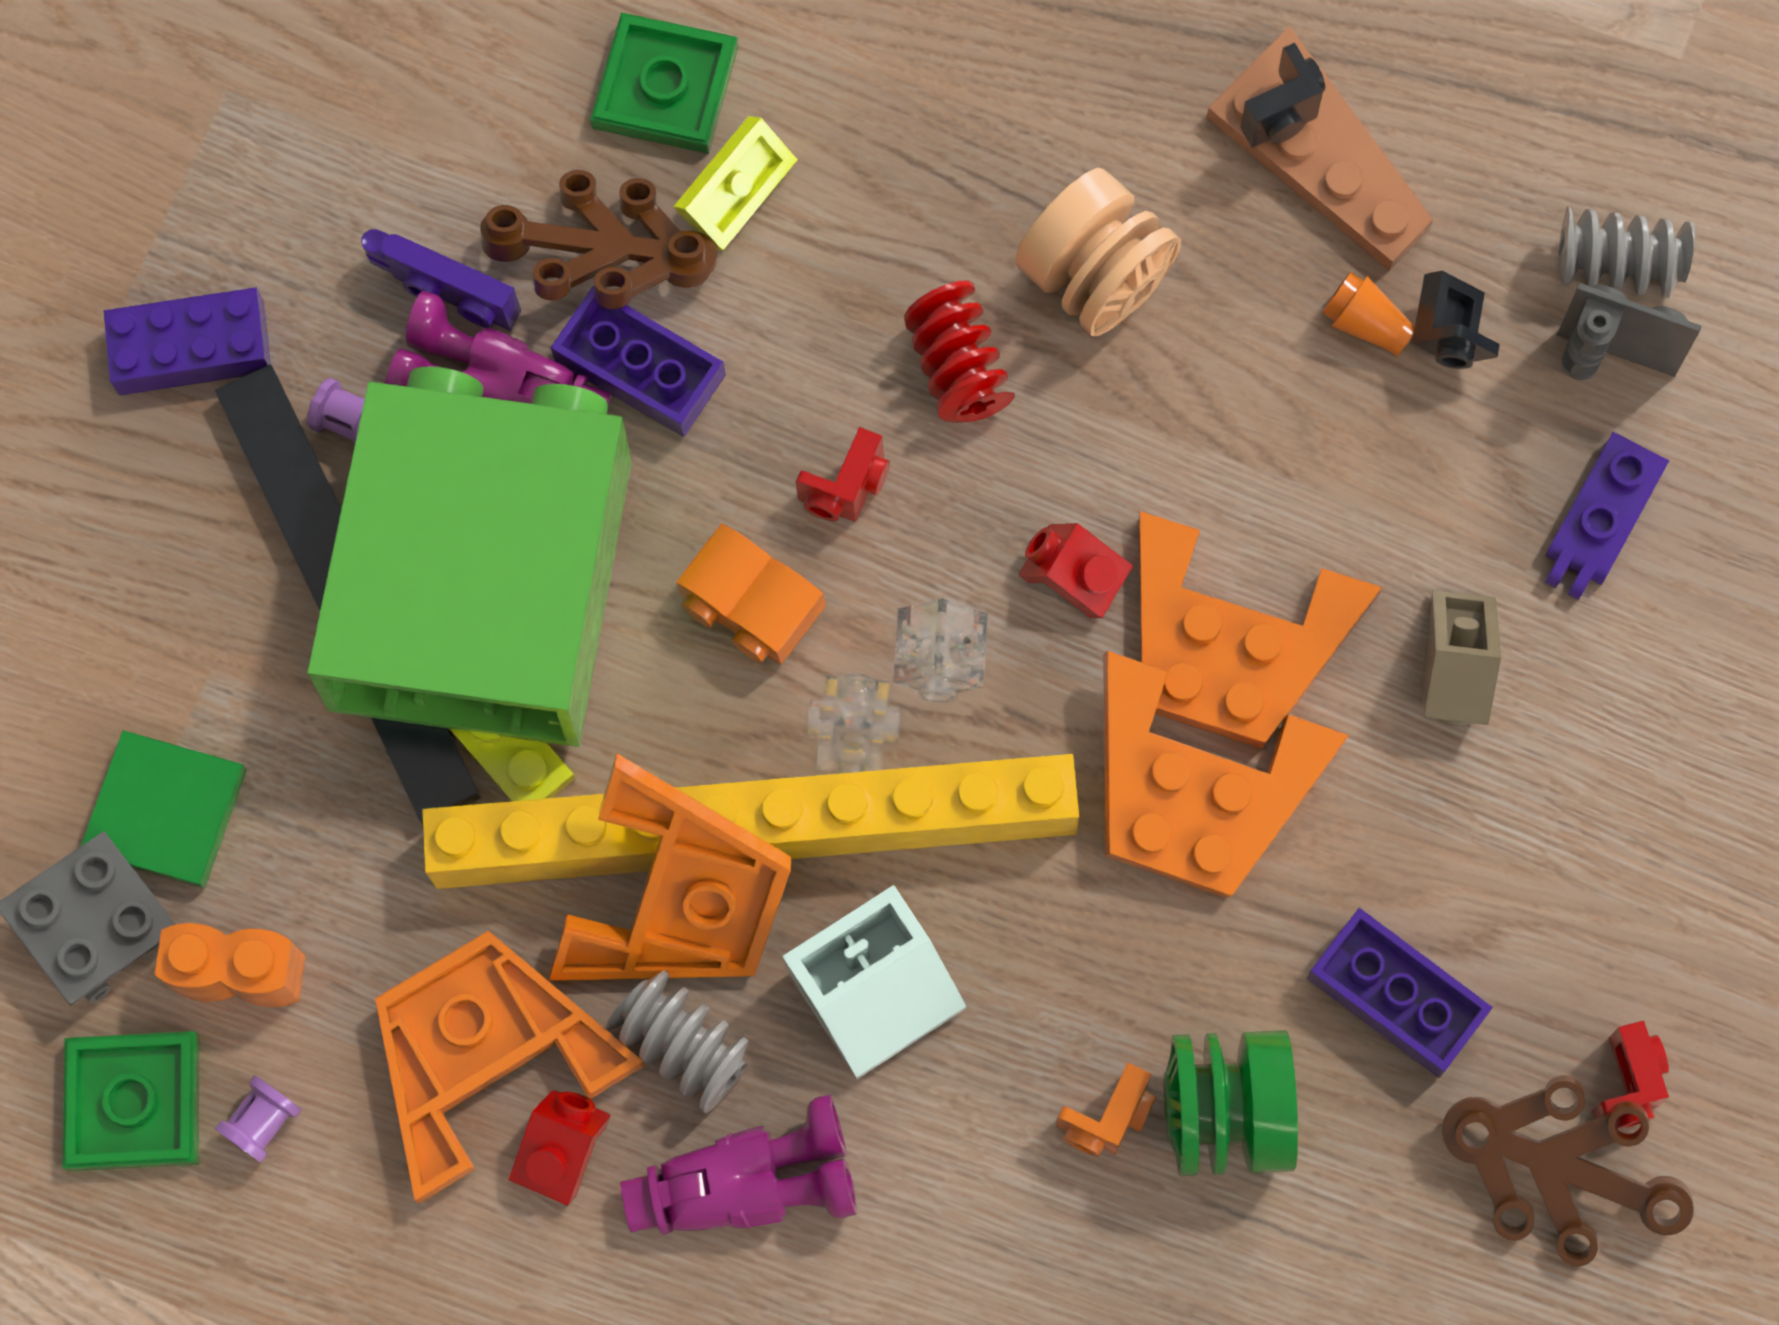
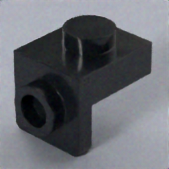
M1292 43L1282 49L1278 72L1284 84L1245 101L1241 130L1251 148L1269 140L1273 144L1284 142L1300 132L1305 123L1318 117L1322 94L1326 88L1325 81L1317 63L1311 57L1304 59L1296 43Z
M1443 270L1424 274L1412 344L1435 355V360L1440 365L1455 369H1467L1472 367L1475 361L1497 358L1500 344L1478 333L1485 292Z

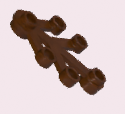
M572 170L561 177L559 182L560 201L565 208L576 211L592 230L531 222L527 220L519 209L510 205H500L492 208L480 225L482 249L489 258L496 261L511 262L518 260L527 254L530 246L583 254L568 262L557 258H547L539 261L534 266V291L540 298L551 301L564 298L568 295L571 288L594 277L596 302L607 309H619L626 306L633 296L665 280L672 285L682 288L701 285L709 278L717 264V248L714 242L703 233L681 231L656 204L655 186L650 181L641 178L630 179L621 185L619 190L620 210L626 217L639 220L654 239L633 236L597 197L595 177L584 170ZM581 189V190H584V191L574 192L573 190ZM634 198H643V200H632V199H634ZM627 260L645 262L629 272L615 267ZM558 278L556 281H547L545 279ZM611 286L620 287L619 289H616V290L606 289L607 287H611Z
M1566 1075L1554 1077L1547 1083L1545 1089L1501 1106L1482 1097H1468L1452 1105L1443 1120V1141L1449 1152L1457 1159L1476 1164L1495 1206L1494 1227L1499 1235L1505 1239L1516 1241L1527 1237L1534 1227V1210L1528 1200L1517 1195L1503 1157L1529 1167L1558 1232V1255L1565 1263L1571 1266L1579 1267L1589 1264L1597 1254L1598 1243L1594 1229L1589 1224L1583 1222L1566 1183L1639 1212L1644 1225L1652 1232L1660 1235H1674L1683 1231L1693 1218L1694 1206L1689 1188L1681 1180L1671 1176H1658L1644 1184L1578 1157L1615 1142L1628 1147L1640 1144L1648 1135L1649 1122L1644 1108L1635 1102H1619L1611 1108L1607 1115L1540 1141L1518 1133L1515 1130L1549 1115L1562 1121L1572 1120L1580 1115L1585 1105V1093L1581 1083L1575 1078ZM1568 1088L1575 1092L1577 1101L1570 1107L1562 1108L1553 1103L1551 1096L1557 1089ZM1623 1114H1633L1640 1119L1641 1126L1634 1133L1627 1134L1620 1132L1616 1128L1615 1121ZM1477 1122L1487 1128L1489 1135L1481 1142H1472L1464 1136L1463 1129L1466 1125ZM1670 1200L1678 1205L1679 1212L1671 1219H1661L1655 1215L1653 1209L1658 1202ZM1517 1208L1525 1213L1527 1220L1519 1227H1510L1503 1222L1501 1215L1507 1209ZM1580 1234L1589 1240L1590 1245L1587 1250L1574 1253L1566 1248L1564 1242L1570 1235Z

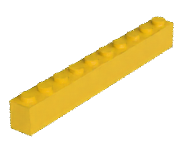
M1073 754L675 787L791 856V859L1077 835L1079 823ZM604 794L422 809L425 873L436 889L646 872L650 870L660 836L598 820Z

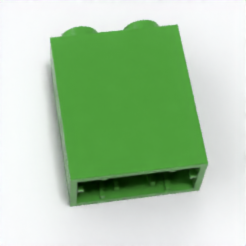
M419 367L411 370L407 386L368 381L307 672L328 712L580 747L632 465L622 416L607 414L608 403L597 393L565 384H545L536 387L533 391L531 404L482 397L484 387L477 379L465 373L442 367Z

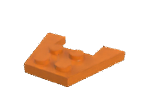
M1140 511L1141 662L1168 671L1155 715L1264 749L1282 725L1284 718L1291 713L1380 595L1382 587L1321 568L1302 626L1182 588L1200 530Z
M1107 650L1103 655L1105 856L1227 899L1235 893L1349 735L1289 714L1283 720L1267 773L1149 732L1168 671Z
M616 753L600 805L598 820L659 835L660 838L631 929L628 930L567 914L551 965L549 981L649 979L663 970L670 975L669 978L755 976L791 871V856Z
M489 930L375 998L414 1200L418 1204L476 1170L443 1113L557 1045L589 1099L594 1098L646 1066L642 1059Z

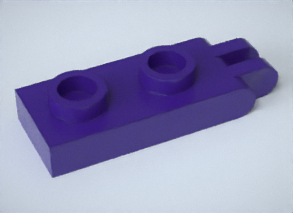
M371 229L366 231L361 238V244L369 262L390 272L395 279L403 282V287L410 294L418 297L422 291L439 295L443 301L458 307L457 312L477 326L489 328L493 323L511 331L522 311L514 287L400 235H389L380 230Z
M1612 432L1545 554L1546 557L1556 561L1545 583L1557 588L1567 568L1579 573L1567 594L1577 600L1582 596L1590 580L1602 585L1669 460Z

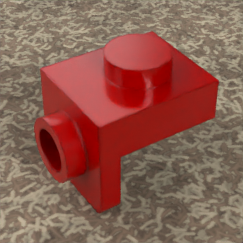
M859 427L835 482L800 470L795 483L798 500L804 502V508L811 514L828 521H838L839 517H843L856 522L868 493L877 496L888 474L890 460L884 458L883 436Z
M1079 523L1050 524L1037 532L1029 542L1025 551L1027 560L1020 570L1019 576L1028 583L1046 584L1089 618H1103L1133 565Z
M1643 1020L1618 1027L1608 1038L1627 1095L1600 1102L1592 1110L1594 1119L1609 1114L1611 1108L1619 1102L1632 1101L1644 1108L1648 1115V1121L1655 1119L1652 1108L1659 1107L1669 1098L1662 1076L1669 1072L1667 1055L1659 1036H1649L1645 1021ZM1623 1114L1615 1121L1617 1129L1641 1124L1640 1119L1633 1114Z
M552 1090L530 1115L508 1180L569 1206L577 1196L595 1142L607 1128L611 1115L596 1108L593 1101L584 1095L569 1091L559 1092Z

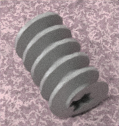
M1567 207L1561 229L1558 253V267L1560 268L1562 283L1569 286L1578 269H1581L1585 272L1587 286L1592 287L1597 285L1604 272L1609 273L1612 288L1620 291L1626 278L1634 276L1637 294L1645 295L1651 281L1659 279L1662 298H1670L1678 282L1686 283L1694 253V222H1684L1675 237L1673 224L1670 219H1659L1650 234L1645 216L1635 215L1625 231L1620 213L1610 212L1600 228L1595 210L1585 209L1575 225L1572 210L1570 207Z
M663 970L649 980L646 979L638 984L618 1005L604 1028L609 1031L623 1025L619 1040L627 1047L635 1046L643 1041L639 1057L647 1064L654 1063L663 1057L659 1074L667 1081L683 1074L679 1091L687 1098L703 1091L699 1108L704 1113H708L732 1091L746 1071L748 1065L742 1059L749 1041L742 1037L726 1047L722 1042L729 1024L723 1020L706 1030L702 1025L709 1007L703 1003L689 1013L682 1010L689 990L682 987L668 997L663 994L670 976Z

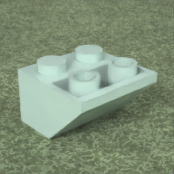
M894 885L782 956L788 975L856 1079L967 1009L931 940Z

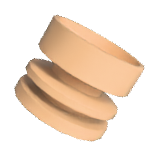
M1096 168L1085 173L1063 190L1033 223L1021 241L1015 255L1016 266L1043 292L1053 293L1068 285L1061 300L1062 309L1068 315L1077 316L1081 314L1079 317L1080 326L1091 336H1100L1138 309L1158 287L1181 249V238L1171 229L1163 227L1158 230L1159 218L1154 213L1144 211L1128 220L1134 207V195L1107 170L1102 168Z

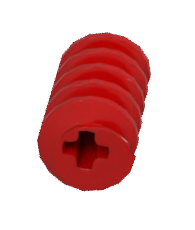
M969 280L952 282L931 290L918 298L908 307L904 314L906 329L914 334L912 337L914 351L922 355L920 359L921 370L926 376L930 377L928 382L929 392L934 398L939 400L936 404L938 416L942 420L952 423L985 419L1007 407L1015 398V393L1012 392L995 393V389L1002 386L1008 380V374L1003 369L987 371L986 367L994 364L1000 358V352L996 347H978V345L991 337L992 331L990 326L985 324L970 326V323L983 315L982 304L977 302L962 304L963 301L975 293L974 283Z

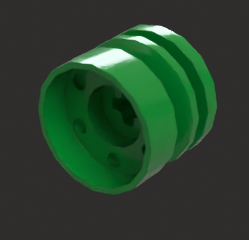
M1287 1030L1243 1032L1238 1046L1236 1063H1225L1223 1050L1216 1033H1206L1203 1064H1195L1190 1034L1173 1035L1170 1058L1163 1080L1164 1113L1167 1139L1170 1141L1176 1155L1179 1176H1197L1199 1145H1208L1213 1175H1223L1228 1162L1229 1144L1238 1143L1242 1145L1244 1159L1250 1173L1294 1172L1298 1156V1111L1293 1052Z

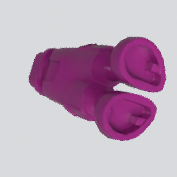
M422 291L416 298L406 326L407 346L426 354L440 355L468 364L469 368L462 373L474 377L483 385L482 397L531 404L533 391L536 387L545 384H565L597 393L607 401L609 407L612 393L587 385L588 376L579 374L576 378V373L566 366L529 350V346L518 338L510 337L494 329L486 328L482 332H478L475 338L457 330L448 321L445 303L439 295ZM400 348L390 363L384 384L407 386L411 370L419 367L439 366L430 363L420 354Z
M831 1094L816 1097L810 1101L807 1107L805 1124L792 1133L772 1139L770 1133L765 1131L763 1126L734 1134L729 1133L715 1140L714 1145L667 1160L661 1164V1169L657 1165L648 1166L647 1175L621 1181L620 1187L629 1231L632 1233L658 1227L660 1233L665 1235L673 1232V1230L695 1231L731 1225L733 1228L749 1229L750 1227L783 1221V1216L787 1214L786 1207L801 1205L826 1208L831 1216L839 1219L857 1215L852 1175L845 1159L824 1163L816 1171L781 1180L775 1176L779 1167L810 1161H827L847 1156L839 1117Z

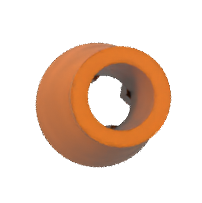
M1349 272L1321 312L1333 320L1331 327L1383 348L1396 357L1414 335L1415 324L1393 304L1367 275L1362 280L1352 272Z

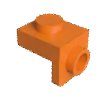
M1127 1062L1100 1122L1063 1106L1056 1123L1058 1128L1066 1131L1063 1141L1091 1156L1099 1157L1103 1149L1116 1155L1128 1127L1141 1132L1157 1096L1146 1091L1152 1073Z

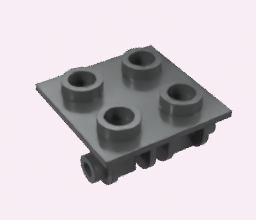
M1579 283L1557 333L1558 336L1569 339L1562 356V368L1573 379L1587 380L1596 374L1605 354L1609 353L1675 377L1702 326L1689 322L1684 314L1675 309L1663 306L1650 308L1627 300L1626 296L1615 288L1605 285L1590 287Z
M104 831L0 901V914L70 1006L83 997L89 1003H95L106 996L111 990L107 981L159 945L162 929L176 925Z

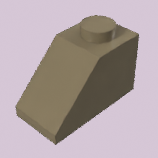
M1432 589L1422 684L1424 717L1437 719L1450 726H1465L1470 723L1489 725L1501 662L1496 597Z

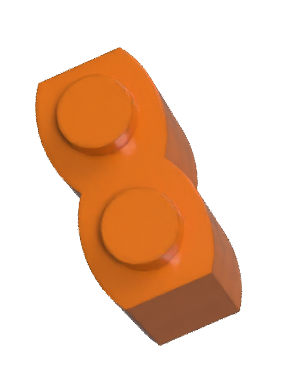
M723 523L720 524L676 581L681 596L685 598L681 607L696 621L708 628H711L715 622H718L733 631L735 636L731 639V642L741 652L758 663H762L768 657L782 665L827 606L823 592L788 566L772 558L745 536Z
M182 923L161 930L154 975L174 992L191 1000L215 1002L236 995L243 1001L253 1005L282 1007L300 1001L306 956L291 940L274 931L243 929L225 935L221 931L207 925Z

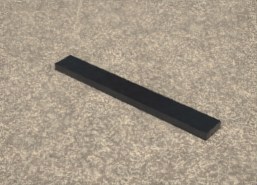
M269 364L216 389L215 392L319 610H321L342 509L272 364ZM371 718L422 825V809L464 806L481 798L448 728Z

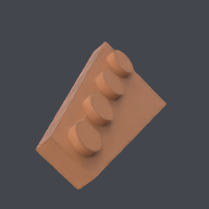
M1289 26L1208 107L1207 118L1390 271L1430 230L1433 219L1321 68L1326 88L1322 94L1318 117L1305 123L1301 131L1295 136L1281 143L1273 144L1269 140L1251 148L1241 130L1245 101L1284 84L1278 72L1283 47L1296 43L1304 59L1311 57L1314 60Z

